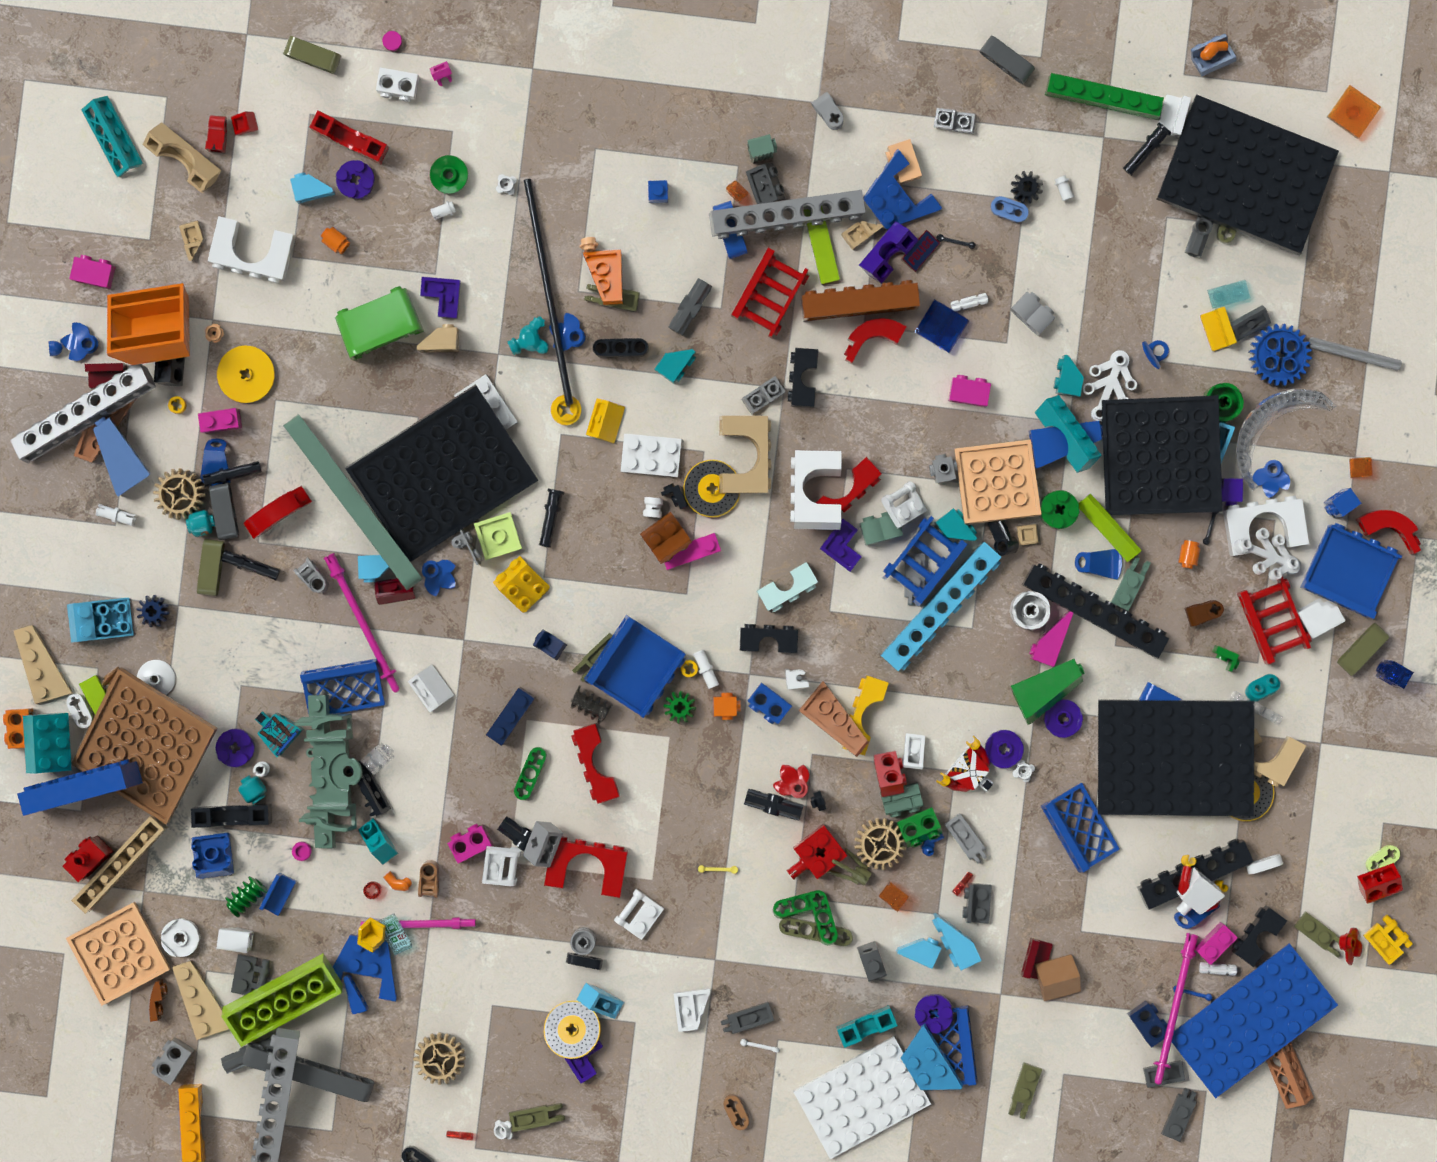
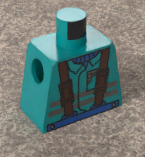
M262 711L255 719L262 726L261 730L257 733L258 736L276 757H280L303 731L301 726H295L294 722L279 713H275L270 718Z

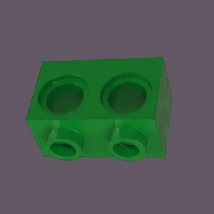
M932 807L897 822L907 848L918 847L923 841L937 839L943 833ZM927 823H934L932 828H925ZM910 830L917 831L914 836L907 835Z

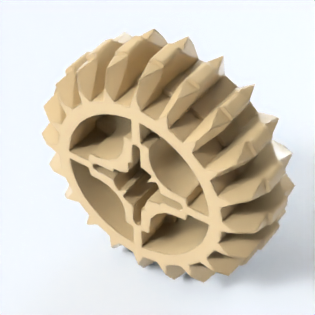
M179 468L178 474L175 469H171V476L168 472H164L166 479L158 478L162 484L154 485L159 488V491H153V494L159 495V498H155L154 502H161L157 509L164 507L163 515L169 512V518L172 519L175 515L176 520H180L182 514L184 519H188V513L192 514L194 512L193 509L196 511L201 510L197 504H204L200 497H206V494L200 493L201 490L205 489V486H198L202 480L197 479L195 481L197 474L193 473L190 476V470H186L183 474V469ZM182 478L181 483L179 482L177 487H168L171 481ZM187 482L192 485L194 496L187 492ZM181 489V493L187 497H179L178 499V495L172 491H180ZM165 492L172 496L171 507L166 501ZM182 501H191L187 508L177 510Z
M875 818L876 824L873 825L872 821L868 820L870 827L867 828L863 824L862 828L865 831H857L861 838L855 837V841L860 842V844L854 847L855 849H861L856 854L857 856L864 855L861 858L862 863L868 859V867L875 863L874 869L877 870L878 864H881L882 870H885V863H888L891 868L893 865L890 861L894 860L895 863H899L896 856H904L899 850H906V847L901 845V843H905V840L899 838L902 836V833H897L899 830L898 825L892 828L894 821L891 820L886 825V818H883L882 824L879 822V818ZM875 829H885L878 837L869 835ZM890 831L896 839L895 848L887 843ZM865 839L874 846L871 856L865 850ZM881 839H884L885 841L883 843L886 845V847L880 846L877 849L876 846L878 845L875 844V841H881ZM882 851L892 853L887 858L876 859Z
M438 1032L437 1038H435L433 1033L430 1034V1040L424 1037V1043H418V1047L421 1049H415L414 1053L420 1055L413 1058L414 1061L420 1062L415 1065V1068H421L418 1074L422 1075L425 1073L426 1075L423 1078L425 1081L428 1077H431V1084L434 1083L435 1079H438V1085L442 1084V1079L448 1084L449 1077L455 1080L456 1075L454 1073L460 1075L461 1070L459 1068H464L465 1066L464 1063L460 1062L466 1059L465 1056H460L465 1050H458L461 1042L454 1044L453 1042L456 1039L454 1036L451 1040H448V1033L445 1034L444 1038H442L441 1032ZM438 1044H444L452 1051L445 1052ZM432 1045L433 1056L424 1060L426 1049ZM437 1054H439L440 1057H445V1059L443 1058L442 1060L443 1063H440L439 1060H434L436 1059ZM455 1057L454 1067L447 1072L446 1061ZM434 1065L438 1067L441 1073L433 1072L427 1066Z

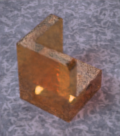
M891 881L888 882L879 894V897L897 912L909 898L908 894Z

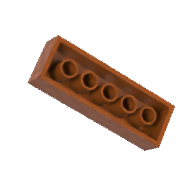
M913 280L901 281L900 285H894L893 282L882 283L881 287H874V284L863 285L862 289H855V286L844 287L843 291H836V288L825 289L824 293L818 294L816 290L806 291L805 295L801 297L803 322L917 310L920 307L918 283H913Z

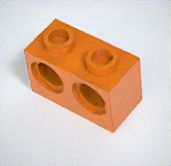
M33 708L5 710L6 714L3 715V723L6 725L7 733L4 734L5 744L8 746V749L25 748L23 716L33 715ZM16 714H19L22 718L20 724L14 721ZM17 733H20L23 736V741L21 743H18L15 740V736Z

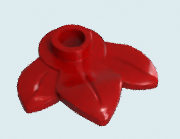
M782 765L780 769L781 780L773 784L774 789L783 796L792 795L797 799L805 797L808 793L807 782L810 777L808 769L804 765H801L797 770L789 765ZM798 785L802 787L800 792L795 791V787Z
M1351 928L1349 933L1341 935L1339 939V947L1345 951V959L1348 965L1353 964L1354 957H1360L1362 954V943L1358 940L1359 931L1357 928Z

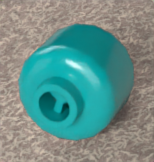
M206 510L190 514L188 519H186L189 534H193L195 537L211 534L213 526H215L214 515H210Z
M248 775L240 781L242 785L239 786L238 791L246 803L252 802V804H255L266 797L267 789L258 776L251 777Z

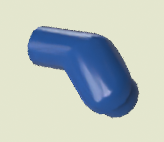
M940 834L937 839L923 841L922 852L926 856L934 854L935 842L944 839L943 834Z

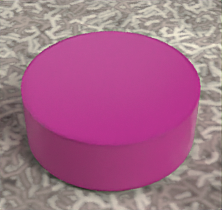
M388 31L384 34L382 42L387 50L396 51L402 45V38L397 32Z
M298 842L292 848V855L298 861H305L311 856L312 848L307 842Z

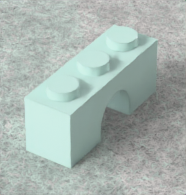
M807 562L790 571L794 583L788 591L779 590L774 582L757 590L768 611L772 609L775 612L783 607V602L787 600L792 602L799 598L800 592L805 590L808 593L816 588L815 584L818 581Z

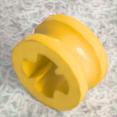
M175 396L169 400L168 408L171 412L181 414L186 410L187 404L183 398ZM180 400L182 407L176 411L173 402Z
M686 660L681 666V672L685 677H693L697 673L698 666L692 660ZM685 664H693L692 668L695 669V671L693 673L690 672V674H686V669L684 668Z

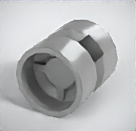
M578 928L571 937L570 945L572 950L579 955L589 954L595 947L596 935L590 928Z

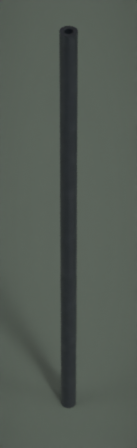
M525 179L524 186L566 405H572L573 399L531 179Z

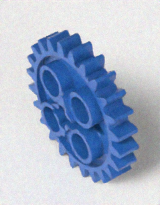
M1274 324L1273 330L1268 326L1266 327L1267 333L1264 330L1259 331L1261 337L1257 335L1254 337L1257 343L1252 342L1250 344L1254 347V350L1248 351V353L1253 354L1249 361H1254L1255 363L1251 368L1258 369L1255 375L1261 373V381L1268 378L1267 384H1271L1274 380L1275 386H1278L1280 381L1283 386H1286L1287 380L1292 384L1294 383V378L1297 380L1301 379L1299 373L1306 374L1303 368L1310 367L1306 360L1312 359V357L1307 356V353L1311 352L1312 349H1306L1310 342H1303L1306 335L1299 336V329L1293 332L1292 325L1286 329V324H1282L1280 329L1278 324ZM1281 338H1283L1282 348H1281V341H1280ZM1269 339L1275 341V349H1270L1268 347L1267 343ZM1289 341L1295 345L1293 352L1287 349ZM1280 350L1281 354H1284V357L1282 358L1276 355V353L1280 352ZM1267 358L1273 360L1274 365L1272 368H1268L1265 365ZM1286 360L1293 364L1291 371L1284 367ZM1280 363V371L1278 372L1277 367Z

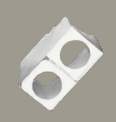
M1320 598L1297 610L1303 628L1309 633L1311 639L1345 622L1338 606L1331 604L1330 601L1323 603Z
M239 927L220 928L217 949L247 953L252 949L254 931Z

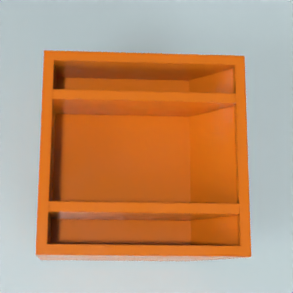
M180 283L107 295V355L130 365L189 357V297L184 284Z

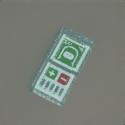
M395 913L378 921L386 927L385 939L394 955L412 948V943Z

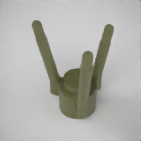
M845 848V852L860 867L857 866L853 870L833 859L832 863L852 873V875L848 876L833 870H829L827 873L852 881L857 885L858 883L865 885L871 876V872L867 870L868 866L863 864L849 849Z

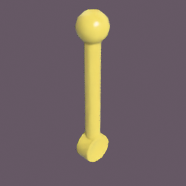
M700 865L698 871L700 873L705 871H725L736 874L738 868L736 866L717 868Z

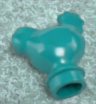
M541 316L538 318L534 317L529 325L524 326L520 330L518 339L512 338V340L507 341L513 355L520 354L521 349L537 351L539 354L548 352V343L540 339L538 333L540 328L545 326V319H542Z

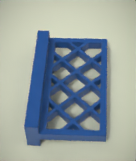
M377 659L302 671L300 679L303 684L307 709L308 695H314L308 690L307 684L311 683L321 687L316 695H319L322 689L332 694L329 703L334 696L344 702L337 709L329 705L330 714L385 705ZM375 673L376 681L373 685L363 680L366 674ZM353 676L359 680L354 689L344 683L347 677ZM329 680H335L340 684L335 692L325 686ZM360 683L370 688L365 696L355 691ZM341 686L351 691L346 700L336 694ZM373 690L379 694L380 701L372 702L367 699V696ZM353 693L362 699L359 705H353L348 702Z
M1082 783L1041 805L1043 812L1078 872L1084 873L1091 866L1120 849L1101 815H1098V810ZM1078 789L1083 794L1081 802L1072 800L1073 793ZM1060 800L1068 801L1066 811H1059L1055 803ZM1071 802L1080 805L1078 815L1069 813ZM1084 806L1091 808V819L1081 817ZM1068 816L1077 818L1075 829L1068 827L1066 823ZM1081 819L1090 821L1088 832L1078 830ZM1093 823L1100 824L1102 827L1101 835L1091 833ZM1077 832L1087 834L1084 845L1077 843ZM1090 836L1100 838L1097 849L1088 847ZM1103 839L1109 840L1113 848L1109 851L1101 850ZM1087 849L1096 851L1095 859L1091 862H1088L1085 857Z
M969 1006L952 1008L953 1013L956 1012L957 1021L954 1025L950 1024L949 1027L951 1029L945 1036L940 1032L937 1033L943 1038L938 1045L940 1046L945 1040L953 1047L947 1055L944 1053L947 1060L955 1065L954 1071L958 1068L964 1073L965 1080H961L963 1085H976L978 1079ZM937 1009L929 1010L931 1015L934 1014L935 1016L939 1017V1015L937 1014ZM952 1030L959 1034L960 1039L956 1044L946 1038ZM954 1049L962 1054V1059L958 1064L949 1057Z

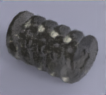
M579 685L571 699L570 708L574 709L578 706V713L585 710L584 716H588L591 713V720L598 717V723L600 724L607 717L613 704L607 707V700L600 703V696L594 700V693L592 692L587 696V689L580 692L581 686Z

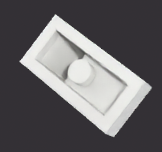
M906 733L902 760L903 767L923 769L924 735Z

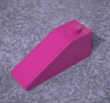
M715 533L693 540L687 549L679 551L670 561L664 562L666 569L668 570L720 552L721 549Z
M1066 612L1037 640L1036 644H1032L1029 654L1032 655L1030 659L1052 667L1055 666L1073 612Z

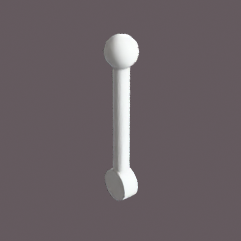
M746 1039L740 1041L742 1046L749 1045L773 1052H779L780 1050L778 1047L748 1042Z

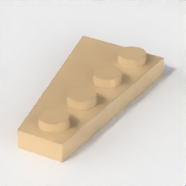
M34 625L14 630L34 703L38 704L72 694L71 688L67 685L63 674L57 668L53 657L47 651Z
M193 961L173 966L172 968L196 1040L228 1030V1026L221 1017L223 1008L218 1004L214 994L207 987L205 980Z

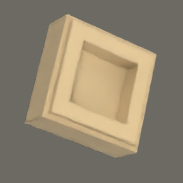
M1036 524L1016 526L1019 545L1038 543Z

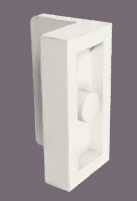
M1165 96L1159 122L1172 133L1170 136L1178 138L1181 135L1191 97Z
M430 665L408 681L429 712L454 696L433 665Z

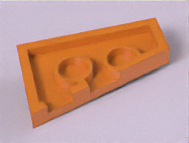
M621 249L583 252L603 305L623 304Z

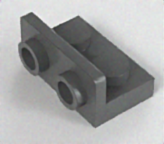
M765 163L746 171L757 204L785 199L784 187L779 182L778 170L773 163Z
M968 883V887L964 888V899H967L966 907L963 906L962 918H965L966 923H989L991 884Z

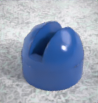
M48 341L50 356L59 355L63 349L61 343L58 341Z

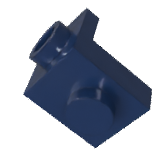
M543 629L535 637L533 646L553 659L558 660L567 644Z

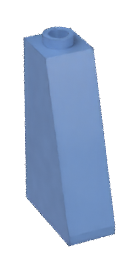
M103 416L95 422L96 426L93 430L117 496H120L148 477L150 472L111 417L106 419Z

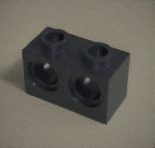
M185 357L155 362L154 383L165 386H183Z

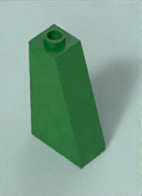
M1075 659L1011 685L1012 693L1027 725L1033 723L1083 682L1082 675L1085 674L1083 667L1080 663L1077 664Z

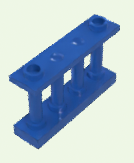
M932 516L928 519L924 518L917 526L920 530L893 564L889 563L883 570L885 575L882 578L884 580L891 575L914 593L915 599L912 602L917 606L923 603L968 545L963 540L953 543L930 525L934 519ZM924 531H927L948 548L950 553L946 558L944 556L940 557L919 540ZM913 545L937 563L936 566L939 568L935 573L929 572L907 555ZM901 560L925 578L927 583L923 588L917 587L895 569Z

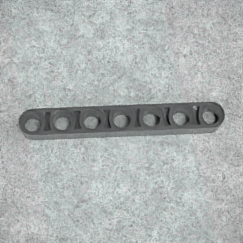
M248 1043L242 1063L248 1067L266 1072V1069L270 1070L271 1064H267L269 1052H273V1049L256 1043ZM296 1056L293 1081L361 1102L369 1101L375 1084L371 1079ZM276 1067L278 1070H284L283 1067Z

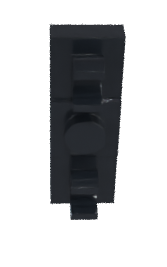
M365 759L358 761L362 767V777L358 785L362 794L368 800L365 807L371 806L373 812L369 815H376L377 817L389 811L391 807ZM349 766L350 769L347 770V774L354 773L353 768Z

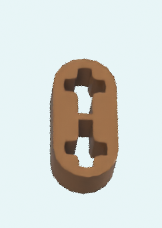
M734 1094L726 1096L723 1105L733 1127L737 1130L746 1129L749 1125V1118L741 1100ZM729 1099H732V1101H737V1103L735 1104V1107L737 1109L736 1111H734L731 1106H727L729 1104ZM739 1113L741 1119H746L744 1120V1125L735 1123L737 1121L736 1114Z

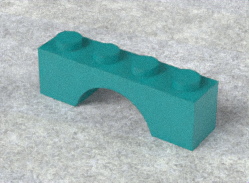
M1059 395L1047 398L1035 411L1044 427L1054 426L1064 433L1068 442L1067 459L1077 473L1090 469L1102 456Z

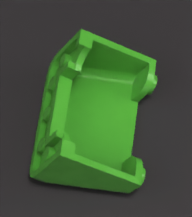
M401 286L395 287L390 290V294L351 310L345 308L337 312L338 315L335 319L351 360L354 361L362 358L363 352L368 354L370 351L404 337L407 338L409 337L408 334L417 335L424 332L406 288L402 289Z

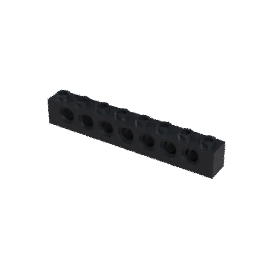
M1040 563L1037 566H1031L1022 583L1023 586L1042 594L1048 600L1073 612L1150 656L1159 659L1169 641V638L1165 636L1166 632L1159 628L1155 630L1149 628L1150 624L1142 619L1137 621L1131 618L1133 614L1124 609L1122 612L1115 609V604L1107 600L1105 603L1098 600L1099 596L1091 591L1087 594L1081 590L1082 586L1075 582L1067 583L1064 581V576L1056 572L1054 575L1047 572L1049 568ZM1043 577H1048L1051 581L1050 586L1047 588L1041 585ZM1061 586L1067 588V594L1064 597L1058 594V589ZM1078 595L1084 598V603L1081 606L1075 604V598ZM1095 604L1101 608L1099 615H1094L1091 611ZM1113 613L1118 617V621L1114 625L1108 621L1109 616ZM1128 623L1134 625V631L1131 634H1128L1125 630ZM1145 632L1151 635V640L1148 643L1142 640Z

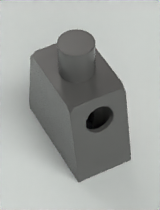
M875 941L857 947L869 982L887 976Z

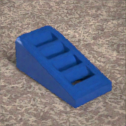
M350 974L345 975L343 980L352 1014L368 1011L369 1007Z

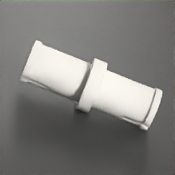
M99 504V508L96 509V516L111 519L114 523L121 522L134 526L133 522H136V514L121 511L117 507L114 509Z
M704 649L694 653L693 656L700 668L699 673L703 675L708 689L719 685L712 670L714 667L710 665Z

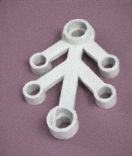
M1115 351L1109 361L1100 365H1093L1089 369V374L1092 377H1097L1102 371L1112 368L1109 376L1093 383H1086L1082 387L1083 393L1090 395L1094 390L1105 386L1098 406L1091 411V418L1094 421H1102V417L1096 416V411H1102V400H1109L1112 390H1114L1118 399H1129L1125 397L1117 379L1119 372H1121L1125 380V388L1132 391L1137 387L1136 380L1132 379L1127 368L1129 356L1124 351ZM1118 356L1123 358L1121 364L1117 362ZM1094 367L1098 369V374L1096 375L1092 373V368ZM1129 381L1134 383L1133 388L1128 387ZM1087 385L1091 386L1092 388L1091 392L1089 393L1085 391V387Z
M1261 528L1256 532L1257 539L1261 541L1265 549L1252 545L1251 541L1247 538H1241L1234 543V549L1238 554L1244 555L1250 552L1266 559L1253 565V571L1257 575L1264 573L1266 568L1275 563L1280 564L1281 567L1269 571L1268 575L1272 581H1277L1284 573L1295 574L1300 570L1298 559L1291 556L1283 545L1285 543L1284 537L1278 534L1272 538V544L1277 547L1281 554L1279 556L1268 539L1269 532L1266 528Z

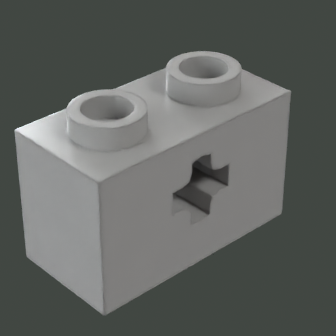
M536 821L523 856L534 866L550 867L563 833L551 822Z

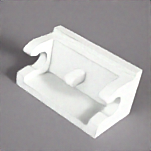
M785 669L787 689L809 687V682L801 680L802 677L798 676L805 674L803 670Z

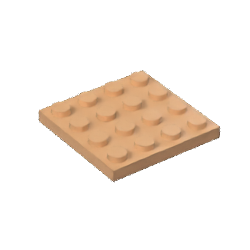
M1031 440L954 449L964 524L1041 516Z
M136 902L66 938L101 1006L171 969Z

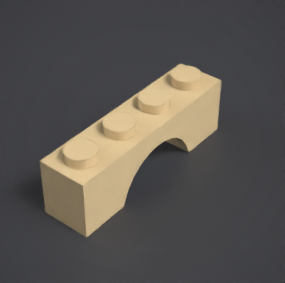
M162 122L147 133L142 144L157 157L169 156L179 160L188 171L187 182L201 193L216 182L221 172L218 167Z

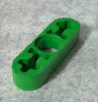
M535 747L530 751L514 788V794L520 800H525L531 795L546 760V751L541 747ZM538 750L541 751L543 759H538L536 763L540 765L539 768L528 764L529 761L533 763L535 756L532 754L533 752L537 753ZM527 768H533L536 771L534 778L529 779L525 776ZM523 778L526 782H532V786L528 784L526 787L528 794L520 796L518 788H522L525 783L521 782V779Z

